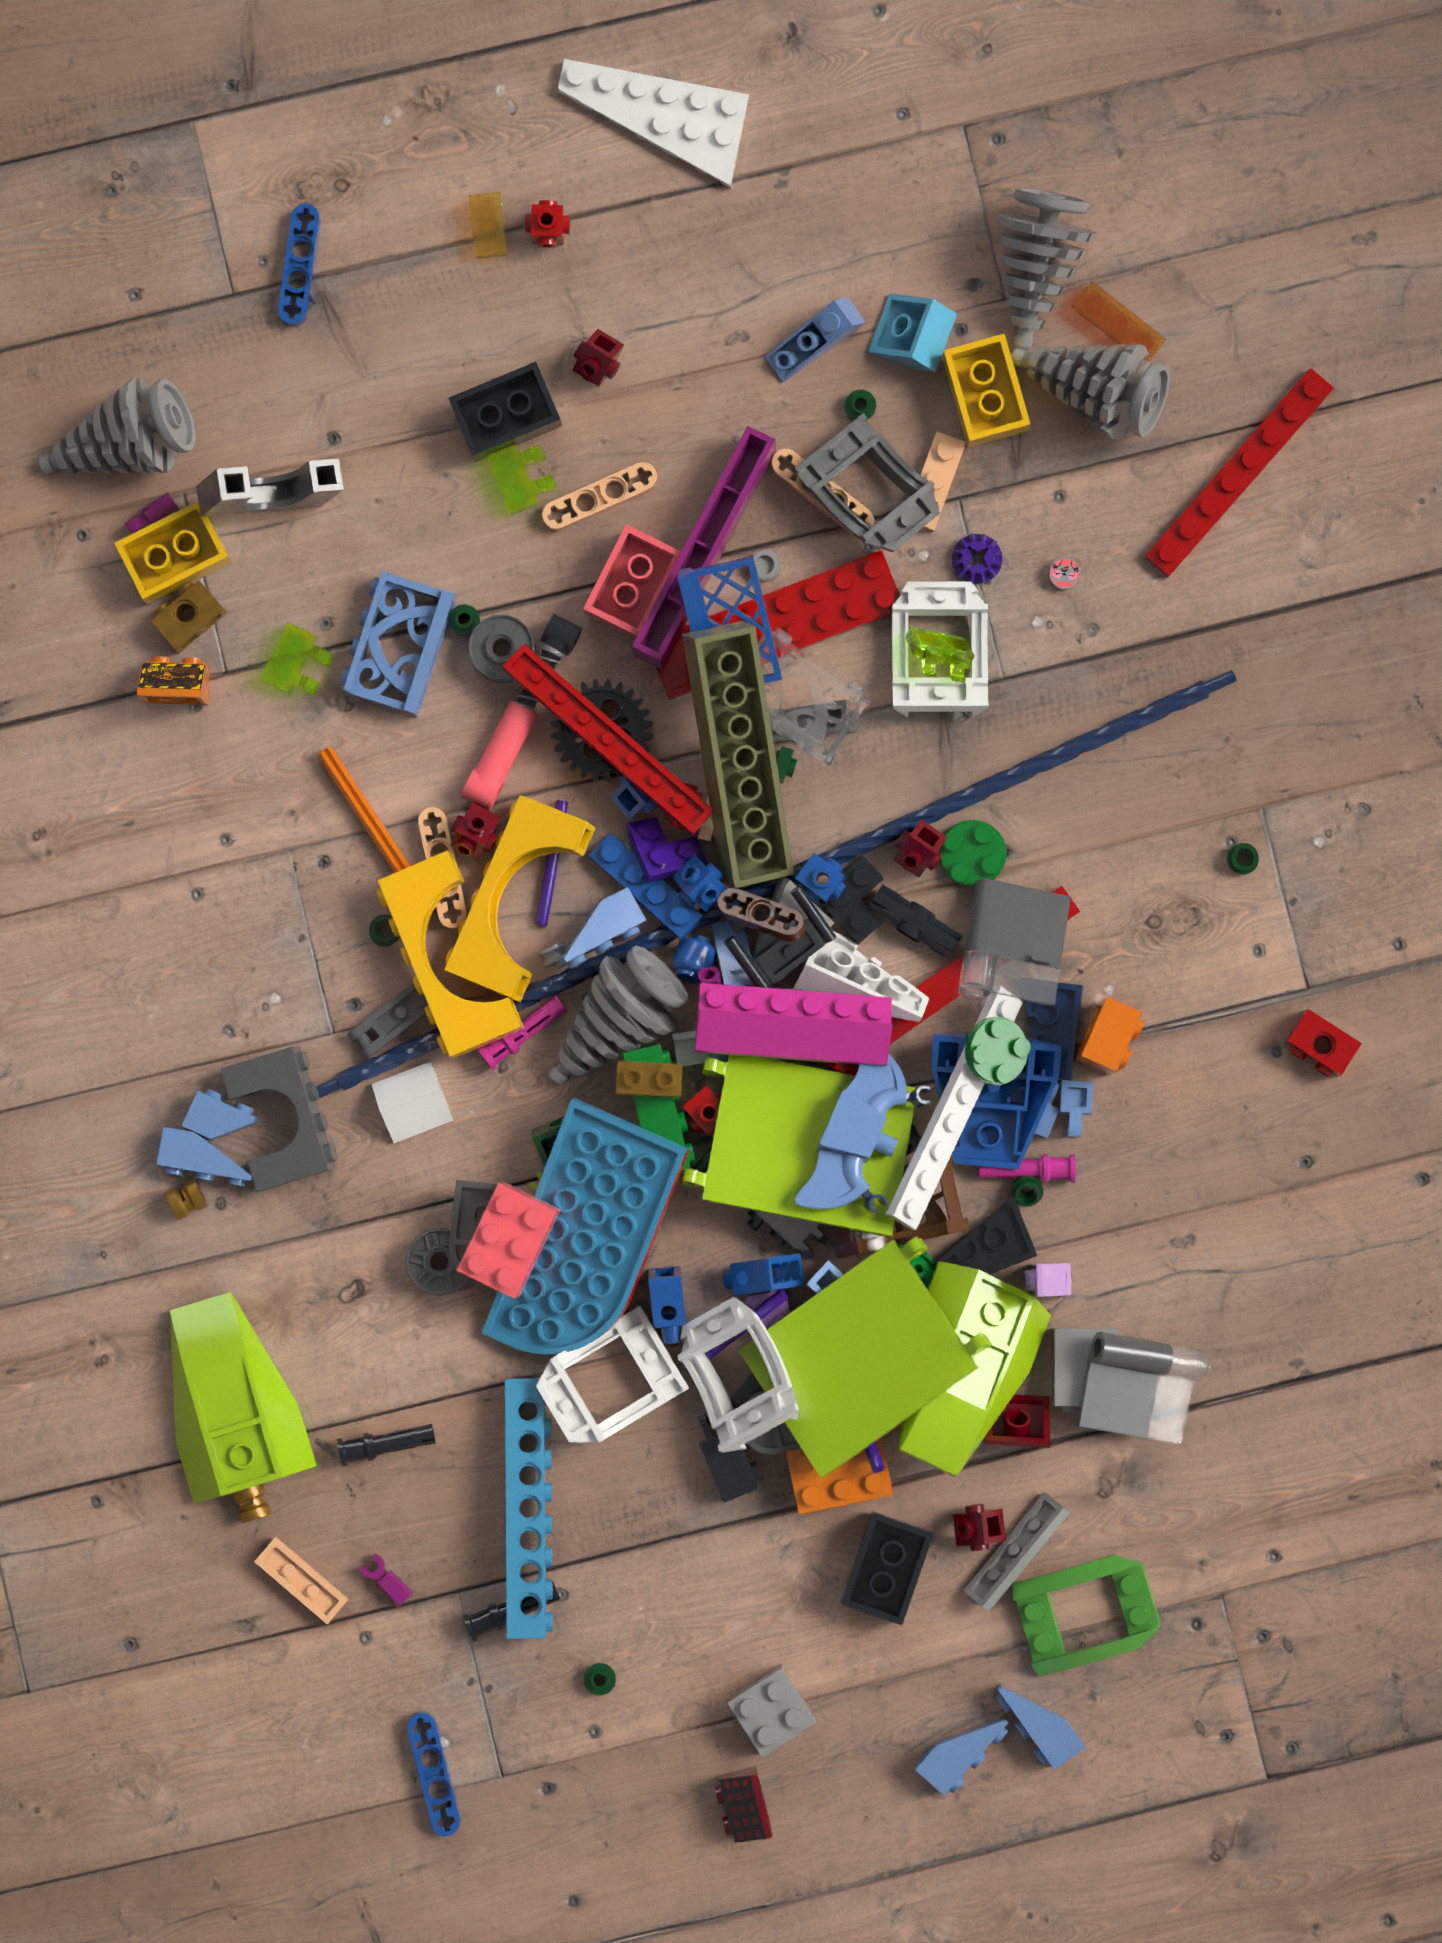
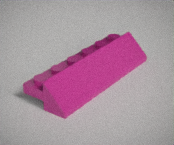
M700 983L695 1052L887 1066L892 1032V998Z

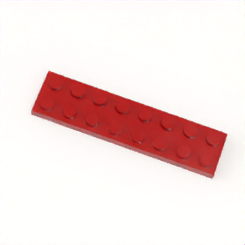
M882 550L763 595L778 658L892 615V604H895L900 597ZM752 599L739 604L736 609L752 618L758 609L757 601ZM726 609L709 616V618L721 625L729 610ZM733 613L727 624L740 621L749 622ZM759 614L756 621L762 624L761 616ZM689 624L684 626L663 669L657 668L669 700L691 692L682 634L691 632ZM755 627L758 647H760L766 637L762 630ZM766 645L763 651L769 654L768 646ZM760 656L761 665L770 662L769 660Z

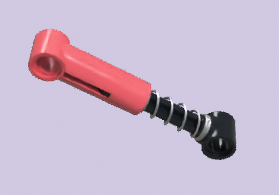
M553 614L540 640L542 643V653L539 657L551 668L555 669L557 663L560 664L561 659L565 655L569 656L583 628ZM524 688L521 694L516 696L517 701L509 702L477 767L467 780L461 797L489 811L495 804L502 790L504 780L538 716L534 708L539 701Z

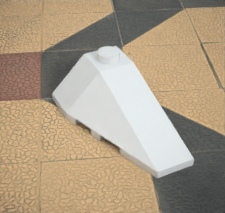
M834 932L836 938L833 941L825 944L805 960L793 988L813 992L891 997V1017L917 1022L921 1021L929 1000L926 995L902 977L891 976L880 967L882 962L875 957L869 959L857 950L859 945L836 932Z

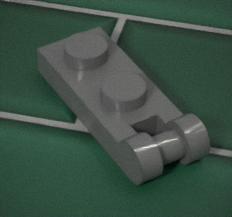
M412 983L351 1030L347 1036L352 1042L356 1041L362 1049L360 1053L366 1060L371 1058L389 1042L426 1015L424 1007L429 1005L425 995H419L414 983ZM371 1028H374L380 1036L373 1042L366 1034Z

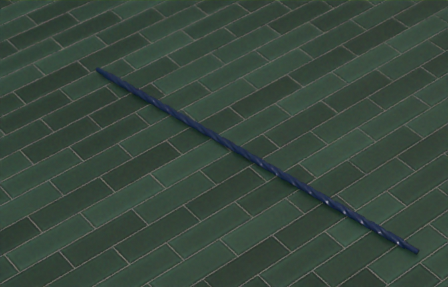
M1230 670L1204 683L1200 680L1188 688L1181 689L1152 702L1145 708L1132 711L1112 720L1098 729L1088 731L1062 743L1055 749L1033 756L1018 763L1011 769L998 772L978 781L964 790L954 792L934 801L921 810L899 817L874 831L864 833L844 842L831 851L820 853L818 856L825 861L828 857H831L842 865L860 854L873 851L900 838L905 831L911 833L921 819L930 825L950 813L963 810L994 793L1007 790L1029 780L1040 772L1051 770L1073 760L1083 752L1097 749L1119 739L1128 732L1141 729L1161 720L1174 711L1185 709L1207 699L1210 693L1236 682V676ZM809 859L794 865V874L785 876V878L798 885L799 883L795 880V877ZM780 878L752 884L743 889V891L767 898L769 895H773ZM735 899L733 903H727V906H738V900ZM718 902L713 904L707 911H704L702 908L698 910L703 915V920L690 933L710 925L723 917L718 907ZM662 925L651 933L640 935L612 948L606 953L589 958L573 969L568 968L561 974L545 978L527 987L521 1003L513 1000L517 1011H521L544 998L574 987L589 977H594L597 974L600 975L599 966L606 956L618 958L624 964L627 962V953L634 946L643 947L651 952L674 941L678 937ZM436 1028L426 1035L402 1043L380 1056L367 1059L337 1074L336 1078L317 1086L319 1099L340 1089H343V1091L350 1089L363 1080L376 1077L402 1065L410 1059L420 1057L440 1048L437 1041V1036L441 1035L439 1029Z

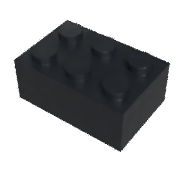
M536 361L448 398L474 462L562 426L561 419Z
M872 1510L840 1600L841 1604L903 1625L934 1533L928 1529Z

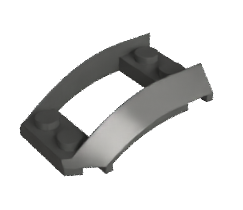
M863 413L794 468L793 471L824 508L850 532L865 543L894 552L940 514L938 501L936 502L933 488L935 484L932 480L928 481L915 471L880 433L877 434L866 421L867 417ZM863 454H866L888 479L910 496L872 528L854 514L827 485V483Z

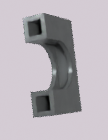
M339 458L308 461L295 471L264 478H249L247 466L219 468L196 485L200 515L201 517L320 507L343 491L344 487Z
M300 1046L289 1047L221 1069L230 1100L244 1098L273 1089L288 1096L298 1112V1130L293 1141L287 1147L278 1152L248 1161L256 1192L272 1189L336 1169L334 1163L337 1161L336 1150L333 1144L328 1142L325 1132L328 1130V1123L323 1112L319 1111L316 1101L319 1099L316 1084L310 1081L307 1071L310 1069L309 1058L306 1052L301 1050Z

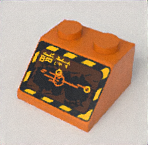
M151 657V662H142L137 696L144 703L208 705L210 667L206 663H202L201 658L187 657L183 658V663L170 662L169 657Z

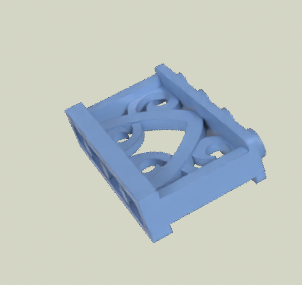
M382 571L380 578L375 577L372 582L369 595L374 597L370 608L365 607L363 610L360 625L364 627L360 638L355 637L353 640L350 655L354 656L351 667H345L340 685L344 686L343 692L346 695L418 717L456 596L455 593L436 589ZM392 589L403 590L408 596L409 607L402 610V603L397 597L395 606L388 607L385 603L387 593ZM414 592L439 600L438 605L415 607ZM379 611H381L387 617L375 625ZM414 619H418V627L421 624L428 626V631L424 635L416 634ZM407 621L408 632L412 640L423 648L422 654L405 655L391 667L383 654L379 637L394 626ZM369 645L374 659L364 660ZM408 662L414 665L415 670L413 674L407 675L404 669L400 676L397 674L400 667ZM366 668L373 671V676L369 681L378 679L382 673L386 678L379 687L369 690L360 684L359 677L361 672ZM391 683L408 697L406 703L381 694Z

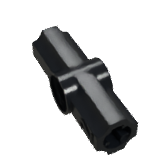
M883 884L868 906L869 909L894 924L899 932L917 943L919 941L930 947L931 950L947 959L963 937L936 919V916L922 905L914 901H908Z

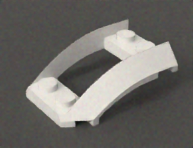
M907 582L901 591L900 597L895 604H892L893 709L908 717V712H971L972 718L989 708L988 604H985L978 595L979 591L972 582ZM908 616H971V678H910L908 675Z
M732 1297L683 1325L680 1339L684 1340L682 1353L677 1356L679 1361L683 1362L701 1395L712 1428L717 1431L720 1445H718L720 1452L746 1449L745 1443L789 1419L798 1420L799 1407L785 1365L768 1331L754 1311L737 1298ZM747 1329L763 1357L774 1388L734 1409L721 1379L704 1353Z
M641 1306L623 1315L606 1334L596 1341L570 1352L563 1351L551 1358L536 1386L569 1442L599 1443L689 1389L683 1375L680 1373ZM621 1336L653 1391L597 1424L565 1369Z

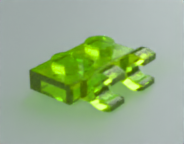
M515 444L487 455L510 516L539 505L540 503L536 495L557 489L551 474L532 482L530 481L525 466L546 460L540 445L519 452Z
M287 622L260 679L289 694L293 687L296 686L315 696L320 684L318 681L300 672L308 657L329 667L334 655L314 645L317 639L316 635Z
M910 627L905 638L912 655L922 659V674L936 678L935 666L936 664H943L944 661L951 665V680L965 683L964 669L971 670L972 661L975 657L968 639Z

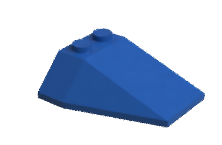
M969 1033L934 1034L931 1068L939 1100L966 1045ZM1026 1038L1030 1042L1031 1050L1020 1074L1005 1084H984L952 1152L955 1164L1019 1169L1059 1079L1062 1045Z

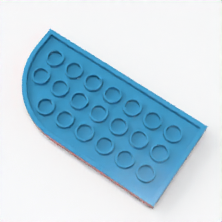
M576 1098L571 1099L534 1197L561 1209L520 1297L514 1299L497 1291L482 1334L518 1350L544 1355L560 1354L563 1351L570 1352L582 1348L606 1334L622 1317L633 1297L690 1149Z

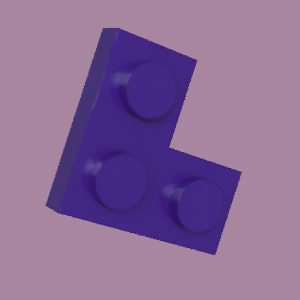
M657 816L628 822L625 831L647 882L672 877L694 854L703 863L708 864L697 837L668 843Z

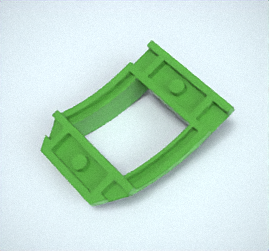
M1113 1554L1088 1563L1012 1583L1013 1602L1016 1601L1033 1660L1031 1665L1038 1676L1079 1667L1139 1649L1161 1626L1145 1565L1133 1559L1129 1560ZM1112 1574L1129 1634L1066 1652L1049 1592Z

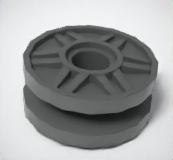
M507 614L493 615L482 620L473 629L468 642L469 656L476 670L487 680L498 684L515 681L502 669V666L523 644L536 654V642L529 628L520 619ZM500 642H508L511 645L510 652L504 657L495 655V646Z
M444 1228L429 1229L418 1235L408 1248L405 1259L407 1273L413 1284L426 1293L437 1296L452 1294L463 1288L469 1280V1277L457 1271L449 1253L451 1230ZM437 1253H444L448 1257V1266L442 1271H436L431 1266L432 1257Z

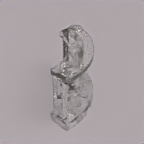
M779 628L775 632L771 630L774 644L782 654L779 660L782 679L806 677L810 684L815 704V710L798 708L790 711L783 717L779 714L782 707V693L776 681L765 683L764 685H769L774 693V700L771 703H767L771 729L780 736L784 733L789 739H793L797 743V747L830 766L837 756L834 753L863 709L869 707L871 701L864 695L866 690L861 685L851 679L846 683L791 643L793 638L788 633ZM761 631V632H762L764 635L762 636V638H761L760 641L758 642V647L761 646V644L763 643V641H764L765 638H766V637H765V633H764L763 631ZM766 645L763 651L769 654L768 646ZM760 656L763 675L774 673L773 670L767 671L763 665L767 659ZM791 657L803 666H789ZM769 661L770 667L773 669L772 662ZM820 678L833 687L824 692ZM765 687V692L769 693L770 690ZM837 694L844 695L852 700L840 719L828 715V709L836 710L843 707L834 702ZM805 714L815 717V722L811 719H806L808 724L805 728H802L798 725L797 719L800 715ZM827 722L836 724L825 742H823Z

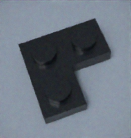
M864 855L842 873L845 875V880L842 883L846 885V888L835 901L831 898L828 903L821 899L819 901L858 945L882 924L862 902V899L884 880L883 876Z

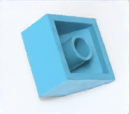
M889 293L868 352L912 369L936 372L957 313L931 298Z

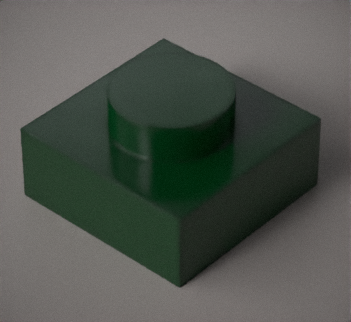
M784 746L781 747L777 759L779 781L781 783H784L786 776L792 778L798 761L792 758L794 750Z

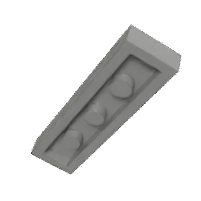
M1044 1492L1009 1534L1006 1541L1000 1545L963 1591L989 1612L1070 1512Z

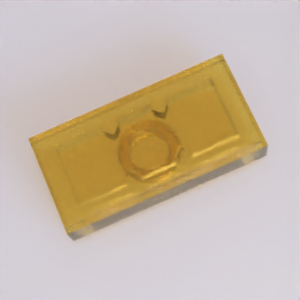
M500 192L469 195L476 259L507 256Z

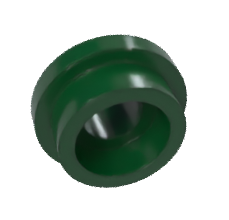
M855 390L846 398L845 411L853 420L863 413L867 417L866 420H869L876 411V400L866 390ZM863 400L866 402L867 407L864 410H858L855 407V402Z
M458 605L449 614V626L457 635L469 636L480 623L479 613L471 605ZM463 614L470 617V622L467 625H461L458 622L459 617Z
M1247 843L1234 845L1227 854L1229 868L1239 875L1253 872L1259 863L1257 850ZM1243 853L1247 855L1248 863L1246 865H1241L1237 862L1238 854Z
M390 915L377 916L369 926L370 937L379 946H391L400 937V935L395 937L392 929L389 936L383 937L380 935L379 930L383 925L390 926L388 919L393 918Z
M1021 1176L1012 1184V1197L1014 1196L1016 1202L1022 1206H1033L1043 1196V1185L1036 1177ZM1026 1187L1032 1188L1029 1192H1025L1022 1189Z
M605 1663L591 1665L584 1675L585 1687L594 1695L608 1694L616 1683L614 1670ZM596 1674H603L606 1677L605 1684H595L594 1676Z

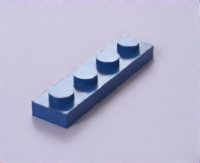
M611 832L589 854L592 861L623 889L628 887L634 899L681 941L703 920V915L694 907H691L663 879L647 882L636 855Z

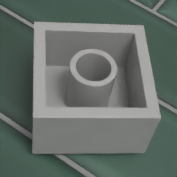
M779 1665L727 1699L728 1705L762 1758L817 1723L815 1716L782 1665Z

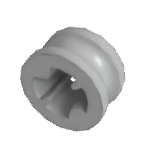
M564 942L553 945L538 953L539 957H543L545 960L543 963L544 968L559 962L564 954V947L566 946Z

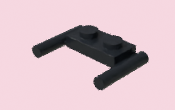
M801 885L796 886L790 891L808 917L806 920L804 919L806 931L800 939L785 941L777 938L753 956V960L734 935L724 941L726 947L755 987L770 988L772 984L804 962L825 944L830 943L836 938L835 933Z

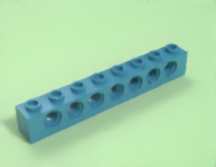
M540 1378L505 1379L507 1639H547V1632H553V1612H547V1599H553V1581L547 1580L546 1567H552L553 1560L552 1547H546V1534H552V1515H546V1502H552V1482H546V1469H552L551 1450H545V1437H551V1418H545V1405L547 1404L536 1387ZM526 1403H532L537 1407L536 1417L529 1421L523 1420L519 1414L520 1408ZM527 1435L536 1437L538 1441L537 1448L531 1453H525L520 1449V1441ZM527 1467L536 1469L538 1473L537 1481L532 1485H525L520 1480L522 1470ZM528 1499L534 1500L538 1504V1512L530 1518L524 1517L520 1512L521 1504ZM526 1532H534L538 1536V1545L532 1550H525L521 1546V1537ZM527 1564L535 1565L539 1571L538 1578L531 1583L524 1582L521 1578V1570ZM526 1597H535L539 1602L538 1611L533 1615H525L521 1610L522 1601Z

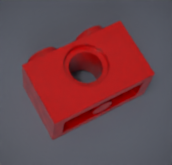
M1310 1009L1303 1011L1284 1043L1290 1046L1288 1052L1303 1061L1306 1057L1317 1063L1315 1069L1329 1078L1333 1074L1337 1077L1342 1076L1362 1045L1361 1042ZM1317 1037H1323L1329 1043V1049L1325 1054H1319L1314 1050L1313 1043Z

